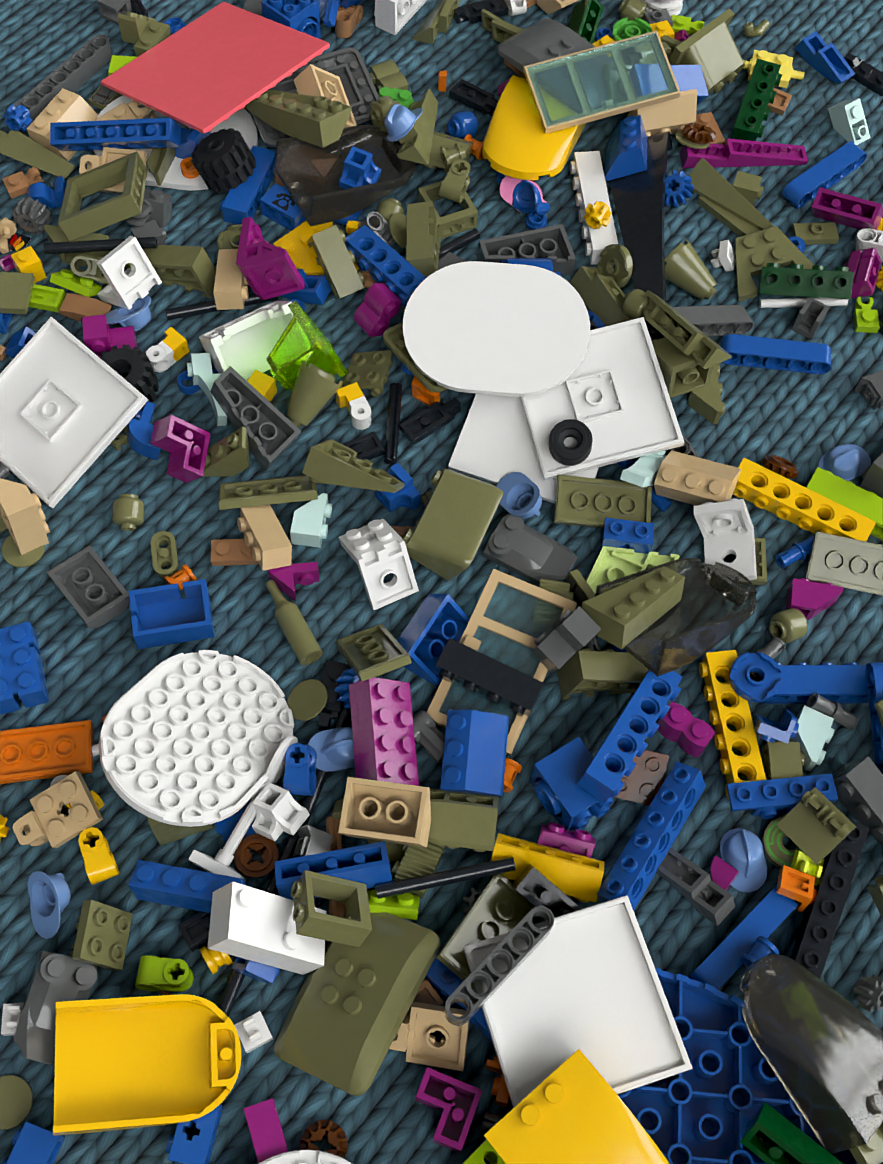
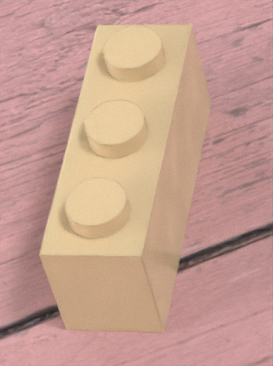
M220 249L218 252L213 291L217 310L244 309L245 300L249 298L248 286H246L249 284L236 265L238 249Z
M270 505L240 508V517L237 518L238 529L244 533L245 543L247 547H251L253 559L255 562L258 561L262 571L290 566L292 561V545Z

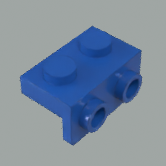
M787 709L784 710L780 723L757 714L754 715L752 720L759 737L772 743L776 739L788 744L790 737L794 738L799 728V723H796L797 718Z

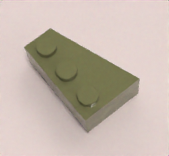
M158 245L157 248L144 249V253L162 281L161 284L171 287L173 284L184 286L185 291L192 292L194 289L204 292L205 297L211 298L214 291L216 269L203 247Z

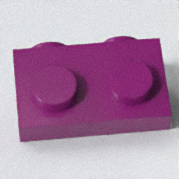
M549 822L548 825L542 824L537 844L591 858L596 844L595 838L591 837V833L576 829L575 832L564 830L565 827L563 825Z

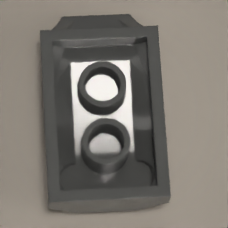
M512 514L506 515L501 519L483 552V557L538 585L541 578L555 581L564 580L578 558L571 549L525 525L522 518Z
M90 545L47 572L88 628L94 629L105 625L123 613L130 604L129 593Z
M40 952L12 1039L21 1049L23 1058L55 1066L56 1002L88 1000L91 988L97 980L96 971L98 966L78 961L62 954Z

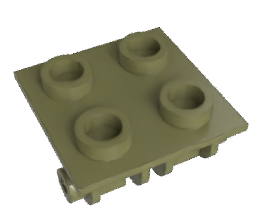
M385 350L354 353L342 387L357 382L360 389L369 388L371 395L379 397L383 394L384 384L388 380L389 370L393 365V352Z
M814 787L810 792H806L802 796V800L776 825L818 865L856 826Z

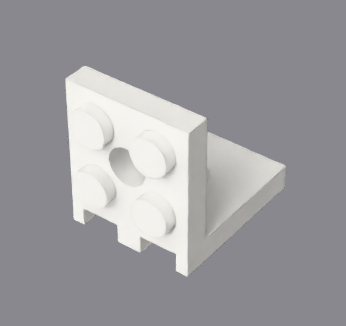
M133 236L128 237L97 262V265L109 282L97 295L101 301L130 310L135 300L138 298L143 299L149 294L148 291L152 286L162 283L136 237ZM130 263L131 268L124 271L125 265Z
M729 499L718 503L706 502L693 506L695 519L704 537L705 580L707 585L757 579L754 527L744 499ZM727 555H736V559L733 562H724V558Z
M384 519L373 520L368 525L359 529L349 530L345 535L339 537L341 546L358 565L369 603L373 610L419 591L405 541ZM394 573V577L390 582H383L387 574Z

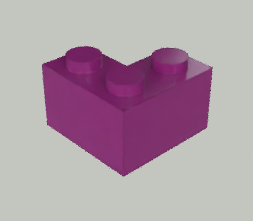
M106 314L82 317L85 345L99 358H101V352L104 350L109 352L112 350L111 347L116 345L118 349L122 348L123 345H130L131 350L134 347L138 348L133 326L110 329Z
M173 415L154 422L150 444L170 452L167 475L185 483L203 477L210 433Z
M427 1067L416 1095V1101L443 1112L432 1142L460 1154L483 1090Z

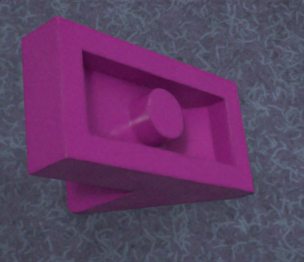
M318 562L291 564L290 566L268 570L269 579L274 580L278 588L294 601H296L295 584L311 585L314 582H320Z

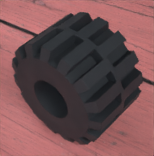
M233 128L227 130L220 129L218 132H213L206 138L204 137L200 144L195 146V151L191 155V161L207 187L214 192L221 190L226 192L231 188H237L238 185L248 180L247 178L253 174V169L256 168V160L241 133Z
M116 345L111 347V351L106 352L104 350L100 353V359L148 399V402L149 400L154 402L157 397L155 392L159 391V385L146 353H142L141 349L137 347L131 350L130 345H123L119 349Z

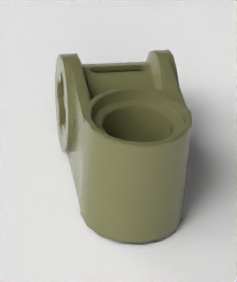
M460 159L452 163L446 177L442 181L439 191L440 197L458 203L462 202L470 184L468 176L470 164L467 161Z
M80 253L72 259L70 265L74 274L109 284L97 265V262L104 257ZM78 259H83L87 262L88 268L86 270L78 267Z

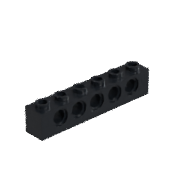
M852 820L850 821L856 828L824 858L821 876L817 886H814V889L817 890V895L812 905L808 904L787 965L792 973V978L801 982L805 981L809 986L821 980L869 831V827Z

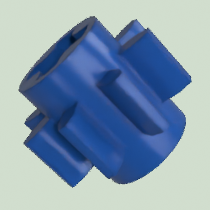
M11 104L3 115L6 118L7 126L13 131L21 129L25 132L33 121L30 118L29 110L20 104L16 108Z

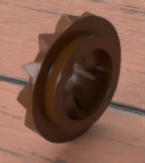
M689 123L683 129V135L691 142L708 144L715 141L716 132L711 127H706L699 123Z
M773 454L764 456L762 463L767 469L790 479H795L799 474L796 465Z
M260 834L250 835L244 838L238 845L234 855L235 864L240 873L249 878H262L268 873H272L275 867L274 862L278 861L277 846L273 840ZM250 849L257 854L261 851L264 852L261 855L264 864L258 861L250 863L252 860Z
M318 1120L306 1128L300 1139V1150L319 1151V1148L311 1142L322 1141L323 1136L328 1132V1143L336 1147V1150L331 1149L325 1152L345 1159L348 1141L341 1126L331 1120Z

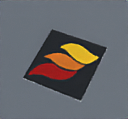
M15 233L8 238V248L11 251L18 252L26 247L31 238Z

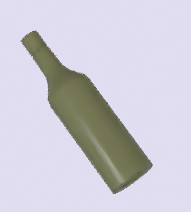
M269 580L265 585L275 602L274 615L300 664L309 665L314 663L323 655V651L297 605L285 599L276 582Z

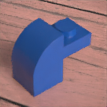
M147 401L144 409H140L137 412L136 419L132 418L127 429V440L131 448L138 454L158 460L161 448L150 444L154 427L150 423L156 404Z

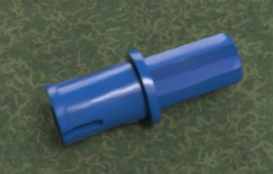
M814 536L801 543L795 542L789 549L776 554L775 560L778 566L784 569L795 561L804 560L806 555L811 552Z

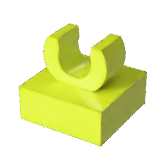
M795 850L791 868L814 876V886H817L823 869L824 859L816 865L804 852Z

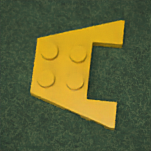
M322 209L274 242L273 245L286 249L295 267L303 269L306 275H325L322 266L318 265L315 259L317 255L313 246L309 248L307 241L312 235L332 227L333 222L327 211ZM356 262L353 263L354 266H355V268H356V270L359 271V268H358Z

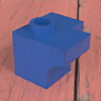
M182 127L180 147H174L176 157L181 159L191 157L195 151V146L200 144L204 137L209 136L211 131L203 134L195 129Z
M353 146L344 161V169L339 180V187L358 195L362 187L373 191L382 171L373 163V154Z
M396 463L390 467L388 473L405 484L404 488L395 493L375 490V497L390 513L399 507H408L413 511L420 506V492L413 486V478L399 463Z

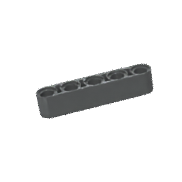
M743 305L672 307L708 337L728 334L743 335L754 326Z
M544 906L533 908L448 997L444 1013L449 1023L460 1026L468 1022L549 935L554 925V916L550 909ZM535 917L544 918L547 922V927L543 929L535 927L532 919ZM522 938L527 942L528 947L525 950H517L513 946L512 940ZM495 959L504 960L508 967L507 970L503 972L494 970L491 964L492 961ZM477 980L483 981L487 986V991L483 994H476L471 989V984ZM456 1002L465 1005L467 1012L463 1016H455L451 1013L450 1006Z

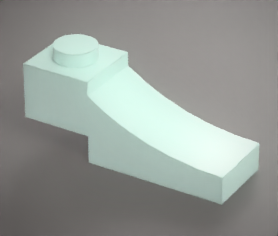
M210 353L191 354V363H187L188 377H192L193 385H199L208 397L214 410L217 426H226L227 415L210 392L214 381L222 373H212Z
M666 451L641 456L631 467L622 471L620 480L640 487L654 486L660 465L667 456L665 455Z

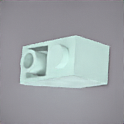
M860 98L844 100L828 108L833 128L846 141H852L855 145H858L870 138Z
M322 493L318 496L317 500H311L294 511L290 530L292 544L321 548L322 539H327L328 525L325 524L326 518H331L332 504L328 503V494Z
M804 705L797 716L796 723H799L797 734L794 738L790 737L792 742H800V751H803L805 755L804 769L810 772L816 764L821 765L826 751L822 750L825 742H830L835 729L831 728L834 718Z

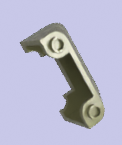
M443 468L440 471L437 469L430 479L432 483L431 488L434 491L417 525L412 529L408 528L401 538L405 541L409 557L449 581L465 571L471 564L500 503L503 491L489 483Z

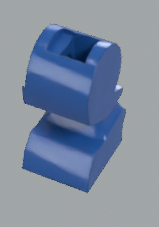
M62 175L55 180V190H52L42 182L34 183L28 187V197H31L34 201L38 199L39 203L45 204L46 207L49 206L51 209L55 207L61 208L67 184Z

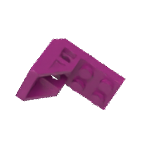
M251 217L244 218L236 265L255 295L262 300L304 289L305 282L286 249L269 244L268 241L264 240L259 225L255 224Z

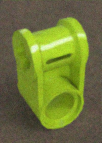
M141 956L135 987L144 991L184 992L192 986L194 975L188 964L182 959Z

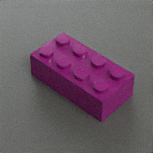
M374 677L363 682L359 680L350 684L349 694L356 778L419 786L410 683Z

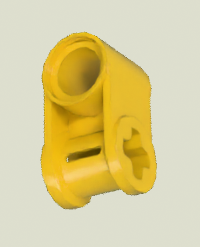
M91 827L83 830L79 835L78 842L90 883L94 885L119 875L116 861L106 837L97 828ZM93 838H96V839H97V840L95 841V845H96V846H94V847L91 848V846H90V845L92 844L91 840H92Z

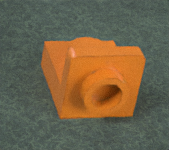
M416 377L413 378L411 382L412 397L427 406L436 401L440 403V392L429 391Z
M783 865L779 870L776 893L796 900L799 904L796 910L803 912L808 904L812 905L817 895V890L814 889L815 877Z
M494 1057L493 1061L487 1059L485 1069L502 1074L501 1078L495 1076L491 1095L496 1096V1105L506 1107L509 1092L498 1057Z

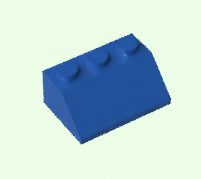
M641 115L628 116L621 120L606 143L605 181L647 170V135Z
M429 593L397 640L410 655L412 662L403 667L437 686L441 683L442 678L436 672V663L449 638L460 642L470 620L448 594Z
M448 710L441 790L503 796L508 716L476 710Z

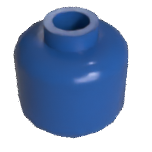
M462 111L451 115L447 129L451 136L464 139L467 134L472 135V137L476 135L479 123L472 112Z

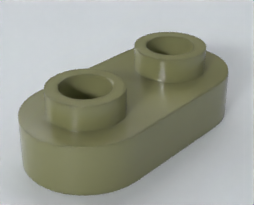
M168 531L155 533L150 541L152 563L156 575L164 579V577H170L179 570L177 544L172 533ZM162 545H168L166 548H160ZM165 566H171L167 570L163 569Z

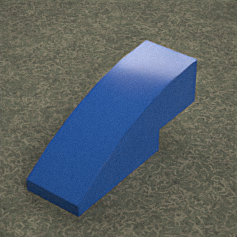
M817 31L802 39L795 48L812 68L839 85L855 75L834 44L831 42L826 45Z
M297 269L305 282L304 289L280 296L288 299H299L304 303L323 305L332 289L326 277L306 275L303 269Z

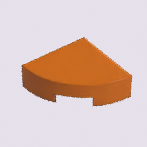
M447 70L439 72V92H446Z

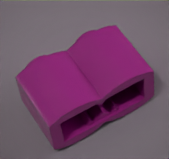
M374 283L367 291L364 302L356 310L353 320L370 337L381 336L388 329L390 318L398 313L401 300L384 283Z
M671 702L669 704V711L657 723L659 725L658 732L666 739L677 742L680 748L687 754L699 757L713 738L714 730L705 721L693 718L692 714L684 706Z

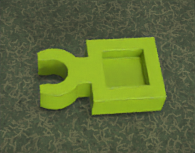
M672 15L671 18L673 21V31L677 33L684 29L688 35L696 33L704 27L705 23L703 21L691 22V18Z
M858 297L855 302V311L853 313L855 332L877 333L880 328L878 310H871L874 303L872 297H869L867 304L861 302V297Z

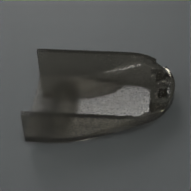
M372 125L344 128L339 140L323 148L299 140L296 137L279 140L276 145L274 169L308 224L315 226L339 220L359 212L406 184L414 174L416 162L400 159L397 156L403 143L401 144L399 140L394 142L388 141V133L380 131L381 127ZM353 146L373 154V163L382 169L377 183L350 189L339 187V180L344 169V161Z
M683 558L598 585L595 596L663 566L685 577L681 601L624 647L658 677L683 667L704 655L753 614L757 603V591L747 577L739 571L719 562L710 565L700 563L701 559Z
M771 954L754 961L743 975L740 991L744 993L746 1007L742 1008L743 1017L758 1049L825 1150L830 1154H835L867 1144L883 1122V1032L853 1004L795 960L783 955Z

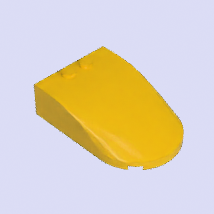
M512 75L501 94L485 135L482 148L483 158L491 162L490 166L494 170L512 178L538 180L539 176L548 175L549 178L553 177L564 168L586 123L545 134L527 80ZM539 86L551 122L577 115Z
M188 994L56 1002L53 1136L189 1122L210 1113L230 1093L239 1074L241 1044L233 1022L213 1002Z
M580 1049L573 1053L484 1135L506 1164H669L666 1157L639 1121Z

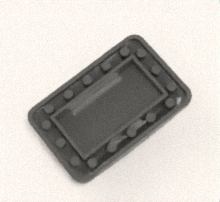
M544 18L501 42L498 46V54L524 74L523 66L595 46L567 26L553 19ZM607 55L575 63L591 111L601 109V103L607 101L602 66L607 64L614 65ZM566 66L535 74L540 87L577 115L582 114Z
M345 48L314 57L305 66L294 71L291 76L285 77L275 87L270 88V90L297 93L294 79L311 64L340 77L357 125L371 120V102L379 100V95L361 54L355 48ZM252 113L266 145L278 147L302 141L275 129Z

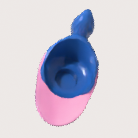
M505 176L501 181V197L516 210L522 213L534 211L537 215H544L549 212L550 204L543 200L540 187L532 180Z

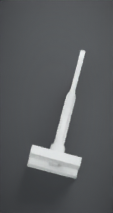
M289 735L281 743L267 769L266 775L268 780L253 796L225 846L219 850L216 857L212 858L209 855L193 850L188 860L209 873L242 878L244 882L246 881L229 865L234 858V852L256 816V808L252 802L269 782L275 784L285 772L286 750L290 745L298 743V738Z

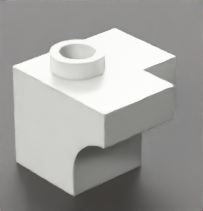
M270 782L252 802L256 808V819L252 825L254 831L273 841H276L283 831L294 835L310 815L306 808L293 799L288 790Z

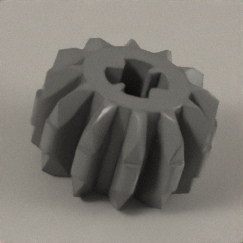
M31 197L27 199L22 198L13 209V221L19 224L18 228H23L26 233L31 232L35 236L37 233L42 234L45 232V224L50 225L52 220L50 216L51 211L45 209L46 205L39 203L38 199L34 201Z

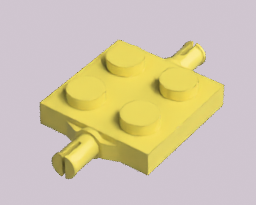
M754 50L750 61L743 60L745 63L743 69H747L749 74L748 81L751 79L757 59L781 65L779 74H782L778 87L787 88L791 78L801 81L804 78L805 72L793 70V57L785 54L779 55L764 50Z

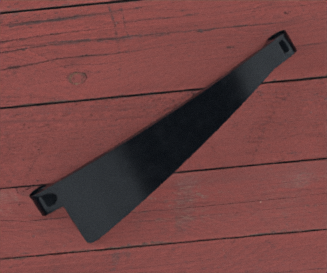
M669 131L648 136L646 171L609 180L624 246L632 257V278L635 289H640L644 292L648 290L665 302V182L668 151L673 150ZM645 321L651 341L665 338L654 326Z

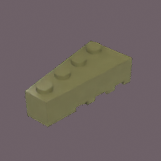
M663 566L582 602V609L601 628L596 635L622 650L681 601L685 577Z

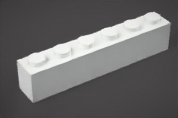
M574 152V159L570 161V174H574L573 190H577L576 206H580L579 222L583 223L582 238L586 239L585 255L589 256L590 264L593 265L601 262V257L599 256L602 250L608 245L618 244L612 214L607 227L602 225L600 229L589 227L584 218L586 214L585 209L588 204L594 205L596 201L606 203L611 211L600 152Z

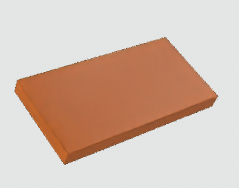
M85 720L0 731V784L54 778L60 775L68 776L75 771L81 774L93 773V722Z

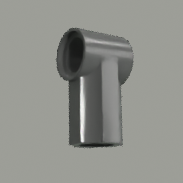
M421 710L413 717L415 744H419L439 763L443 761L445 736L436 728L437 726L430 715Z

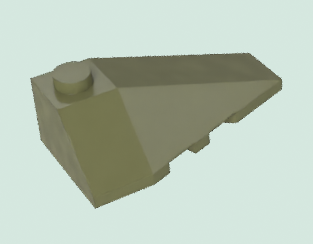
M332 439L311 447L302 472L315 483L391 493L403 489L405 485L388 472L381 469H373L371 461L368 459H358L356 451Z

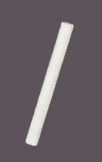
M809 298L760 299L759 308L803 307ZM813 298L827 306H847L848 300Z

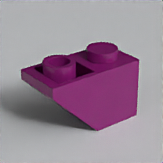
M793 578L787 589L786 609L796 608L804 614L807 620H810L836 603L843 592V587L835 586L832 583H816L804 578Z

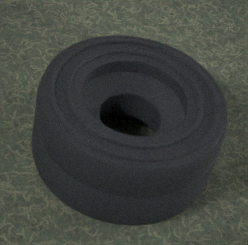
M567 419L557 423L549 435V451L552 457L563 465L573 466L582 463L591 453L592 433L579 420ZM568 437H573L578 443L575 447L569 448L564 445V440Z

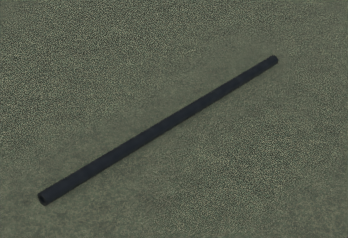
M341 709L333 729L348 727L351 720V711ZM316 768L317 784L313 796H305L301 804L310 815L301 827L308 825L329 772ZM298 832L294 835H288L278 861L294 858L293 853L297 840L300 838ZM274 869L265 892L279 895ZM234 969L230 974L217 1006L227 1017H229L245 978L244 974Z

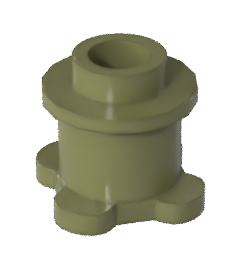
M458 143L445 149L444 145L440 146L441 159L447 172L454 161L466 159L464 147L459 146Z

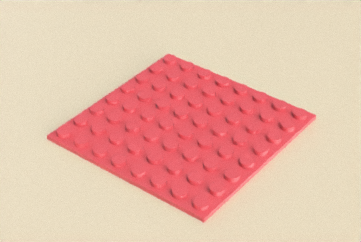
M223 1L100 82L103 86L205 134L222 121L227 120L236 111L243 109L249 102L259 98L262 93L275 87L285 77L291 76L294 71L305 66L311 59L321 55L324 50L330 47V44Z

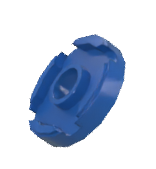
M744 653L736 658L730 668L729 681L732 689L738 696L750 702L768 701L776 695L782 685L779 665L773 658L764 653ZM749 673H759L762 677V681H753L750 678Z

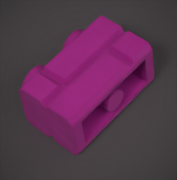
M875 248L853 251L850 254L849 261L845 263V267H849V271L854 272L851 299L860 296H871L874 293L878 271L882 263Z

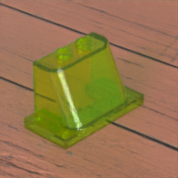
M296 300L290 303L288 307L294 316L266 358L271 367L270 372L275 380L279 381L285 390L290 389L293 391L299 364L302 359L307 362L305 366L308 367L311 363L333 376L338 373L340 377H343L349 373L328 338Z

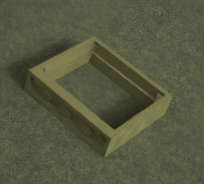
M136 151L67 180L58 227L60 231L65 233L69 241L142 213L147 168L138 152ZM125 181L123 194L80 211L83 197Z

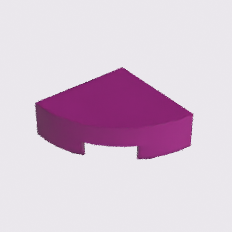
M715 855L711 864V877L714 883L727 891L738 876L739 871Z

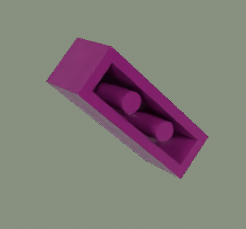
M819 188L811 207L816 218L859 230L864 228L877 230L883 217V207L880 203L824 188Z

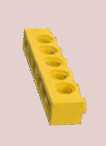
M743 458L738 467L741 469V473L733 495L753 503L758 508L775 514L780 519L788 520L803 530H808L814 534L817 531L866 542L876 523L749 459Z
M736 650L707 652L702 662L699 663V674L701 678L704 677L706 684L704 686L705 700L710 702L711 707L709 711L710 723L715 725L716 730L714 736L715 746L717 750L720 749L722 757L720 759L721 773L726 775L727 784L766 780L748 701L737 695L729 681L730 668L736 658H738ZM716 677L723 678L726 683L719 682ZM721 701H728L732 707L724 706ZM727 724L735 726L737 731L728 729ZM732 749L740 750L743 756L735 755ZM737 773L746 775L748 781L741 780ZM725 786L726 796H727V799L729 800V796H728V792H727V787Z

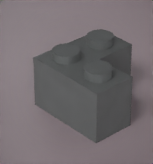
M580 606L573 612L568 609L551 624L554 629L549 634L544 631L534 641L537 646L531 652L553 674L577 651L583 648L601 628Z

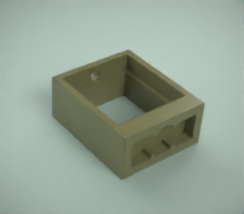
M442 181L418 188V203L442 199L439 196ZM465 192L464 198L460 203L464 210L440 217L435 209L441 239L477 227L478 211L467 192Z
M304 870L298 881H294L291 888V897L294 898L293 921L296 923L297 935L355 947L361 946L372 931L366 884ZM314 896L344 902L346 919L315 912Z

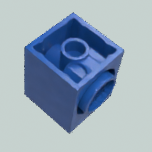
M318 0L261 1L263 17L321 39Z
M579 737L535 763L530 779L538 799L547 812L553 815L560 825L565 827L564 830H574V832L576 829H583L588 824L587 820L594 816L600 818L610 810L609 806L614 802L613 795L604 803L577 785L594 758Z

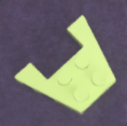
M603 546L586 582L596 596L643 576L646 568L654 571L665 566L674 571L680 556L677 554H670V556L658 555V552L652 551L648 554L636 553L634 549ZM648 628L645 631H643L639 636L644 638Z

